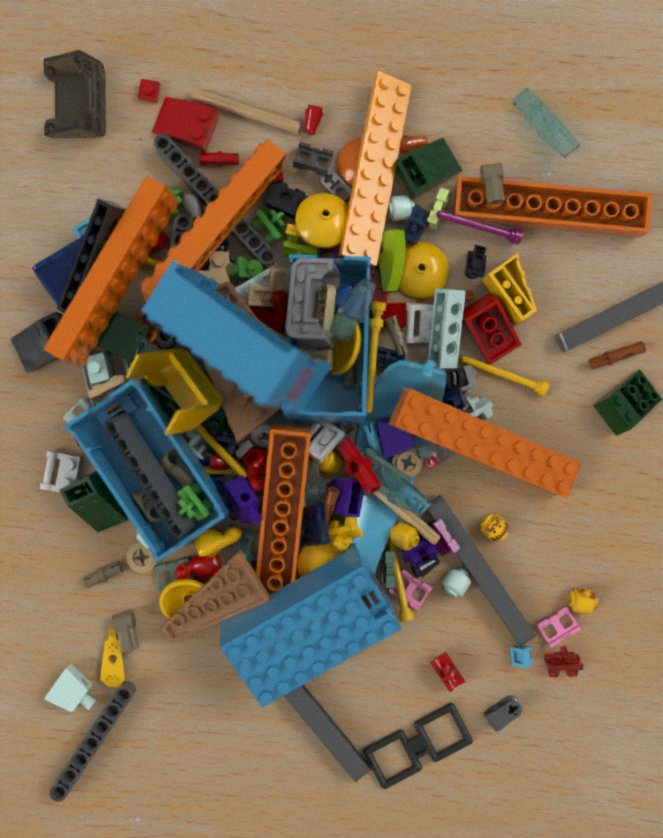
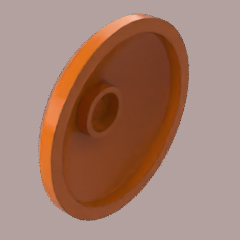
M362 137L348 142L341 150L337 161L338 175L351 189L353 187Z

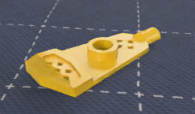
M114 629L109 630V639L104 644L100 681L107 687H119L126 678L120 642L116 639ZM111 655H115L117 657V660L115 662L110 660Z

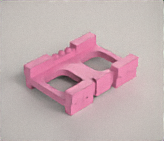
M402 568V577L409 580V584L405 589L407 603L419 611L420 606L433 588L425 582H420L417 578L412 577L411 573ZM416 587L425 591L421 601L411 597ZM397 588L388 589L391 594L398 597Z
M566 605L556 610V613L550 615L547 619L544 618L536 623V626L551 648L560 643V639L563 640V637L569 636V633L573 635L581 630ZM568 614L573 623L563 628L559 618ZM552 624L556 634L547 638L543 628Z

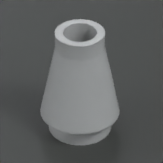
M195 193L186 194L182 198V206L191 217L193 223L198 216L202 217L201 202Z

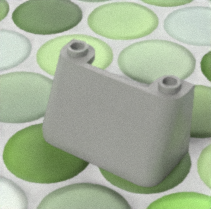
M301 258L293 263L286 331L291 338L324 350H334V335L331 334L330 339H328V331L322 329L319 326L318 319L315 318L320 286L326 283L334 285L337 290L340 285L341 273L333 259Z

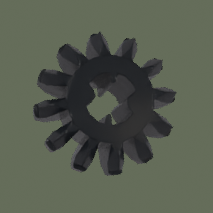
M442 369L446 372L445 389L464 386L465 375L463 374V369Z

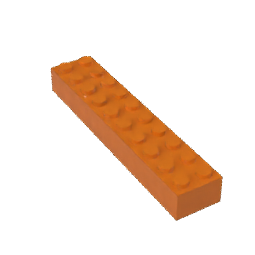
M268 139L263 144L259 143L254 150L255 154L251 159L248 157L243 162L240 172H235L230 178V184L227 187L223 186L217 194L218 198L206 206L204 215L202 217L198 216L192 224L193 228L189 232L185 231L178 246H173L167 253V259L157 264L154 269L155 273L151 278L148 276L143 281L141 290L146 302L173 260L197 272L202 268L269 187L271 181H274L283 170L286 156L284 151Z
M145 176L43 350L78 369H81L86 364L91 350L96 347L101 333L106 330L111 316L116 313L118 304L126 296L128 287L136 279L138 270L146 262L148 253L156 245L158 236L166 228L171 214L177 209L179 201L166 185Z
M458 176L455 182L453 214L479 222L642 237L649 232L651 193L502 180L505 201L491 205L487 204L485 186L481 178Z
M410 388L402 389L388 424L566 499L581 465L579 461Z
M271 424L262 509L263 519L261 521L256 575L269 595L292 583L296 577L311 439V428Z

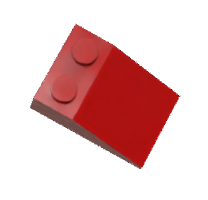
M165 96L152 133L157 135L165 134L175 142L206 152L219 116L217 110L200 103Z
M488 293L464 308L462 322L489 365L522 345L499 299L492 293Z

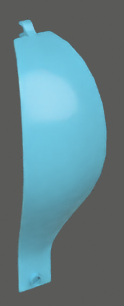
M400 360L389 365L374 385L373 409L370 414L366 413L364 423L368 422V425H370L369 421H374L378 436H380L377 418L392 416L403 388L413 389L442 402L446 385V372L434 368L436 363L430 360H426L424 364ZM358 424L355 445L363 456V452L370 448V446L366 442L367 436L362 426L363 424ZM413 437L414 449L421 454L423 460L429 441ZM393 456L384 458V460L392 464ZM410 457L403 460L401 459V461L404 463V467H406L407 464L414 465L409 460ZM416 475L411 478L410 483L400 494L381 481L380 483L404 504ZM364 490L360 517H354L358 520V528L363 530V537L352 539L350 545L353 543L357 544L375 575L388 542L390 530L395 525L399 515L376 495H367Z

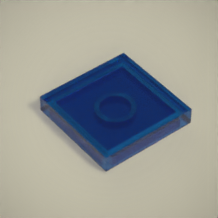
M324 505L303 507L299 547L331 543Z

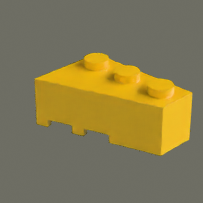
M518 253L481 279L490 293L499 299L514 326L537 311L530 287L528 288L525 280V272L522 270L519 262L520 257Z

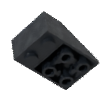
M54 312L43 317L11 338L13 346L27 373L59 359L43 349L63 314Z

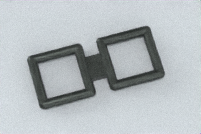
M449 703L416 720L414 727L418 735L408 739L404 731L400 729L363 749V753L382 789H387L421 771L422 765L419 758L429 754L432 761L436 763L473 743V739L453 703ZM450 712L464 739L436 753L423 726ZM399 739L413 766L386 780L372 753Z

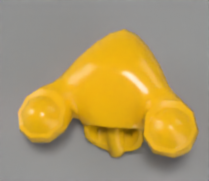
M237 526L229 527L224 534L216 530H205L194 538L198 555L206 557L217 555L223 548L237 542L242 536V530Z

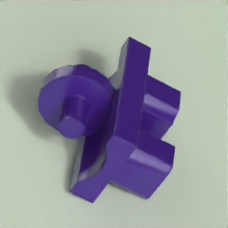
M420 535L416 547L409 551L402 550L403 560L405 563L409 562L416 568L423 563L420 555L426 553L428 558L432 559L438 555V550L435 544L430 543Z

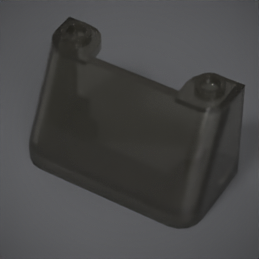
M81 50L45 58L44 75L48 80L55 83V119L50 118L45 121L44 136L53 139L99 138L105 136L106 72L102 62Z

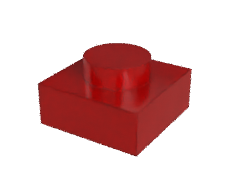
M141 78L138 99L158 103L161 83Z
M370 284L369 303L371 301L387 303V292H383L382 284Z

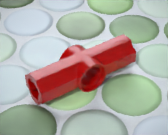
M351 438L340 442L337 448L346 461L348 474L357 478L367 495H372L379 491L382 486L372 471L371 460L368 457L362 456Z

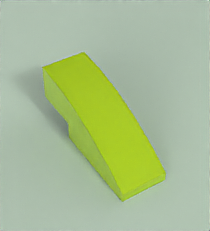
M392 229L382 232L384 252L379 253L378 257L383 292L398 291L404 270L405 232L404 230Z

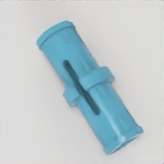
M369 421L370 425H368V422L364 423L362 426L367 436V445L384 459L385 455L381 445V437L378 436L375 422Z

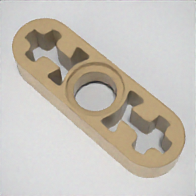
M323 283L318 291L315 319H318L319 326L322 329L328 331L327 338L330 339L336 288L334 285Z

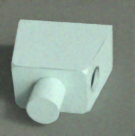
M109 351L88 356L86 367L91 385L95 386L102 382L106 383L110 381L111 377L115 376Z
M72 664L65 668L44 698L46 701L70 712H73L79 704L89 710L96 701L87 694L92 687V683Z

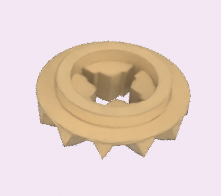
M414 448L394 455L392 461L393 466L410 477L417 475L423 464L421 454ZM410 457L409 460L414 465L407 464L406 467H404V463L401 461V459L403 460Z
M140 542L132 545L127 552V563L136 572H148L156 565V561L152 557L154 555L152 551L146 549ZM141 549L144 555H150V557L144 560V564L141 559H135L141 555Z

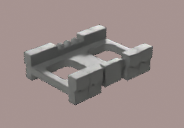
M300 142L292 167L301 170L305 168V170H312V172L316 171L315 174L326 177L334 151L324 148L321 151L315 147L311 148V144ZM304 153L310 155L309 161L305 162L299 160V154ZM317 159L328 160L327 167L316 165Z

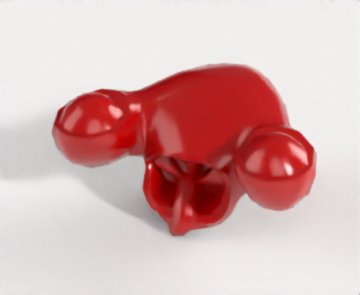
M268 448L263 450L252 449L243 456L247 481L254 493L262 491L265 487V482L260 478V475L267 468Z
M219 554L213 557L196 555L190 561L179 564L175 568L174 576L177 580L188 579L191 573H193L196 580L205 584L222 567Z

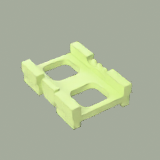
M440 188L434 210H431L427 220L429 222L427 228L434 231L437 230L440 219L437 218L436 212L445 209L449 200V190Z

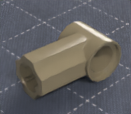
M502 163L481 165L480 177L485 186L487 204L492 205L504 202L502 184L504 172Z
M170 450L159 458L158 463L164 472L170 473L183 487L190 485L196 479L189 467L183 462V458L177 450Z
M133 611L112 615V626L118 634L121 651L129 652L138 649L139 644L135 631L136 620Z

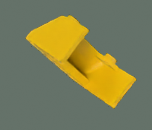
M181 348L136 354L126 374L127 379L145 377L147 382L154 387L165 386L182 409L177 410L165 431L166 436L193 430L219 410L223 403V398L190 353Z

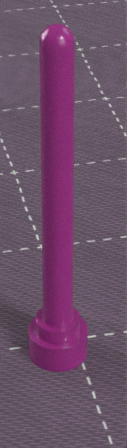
M439 210L436 212L437 218L506 237L510 243L516 245L520 244L523 238V230L518 228L507 230Z

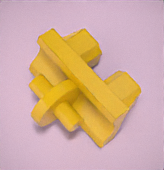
M346 517L345 526H342L343 523L340 521H330L329 530L323 531V537L331 538L333 545L337 546L341 551L347 550L349 544L352 543V539L363 537V530L358 528V520L354 517Z

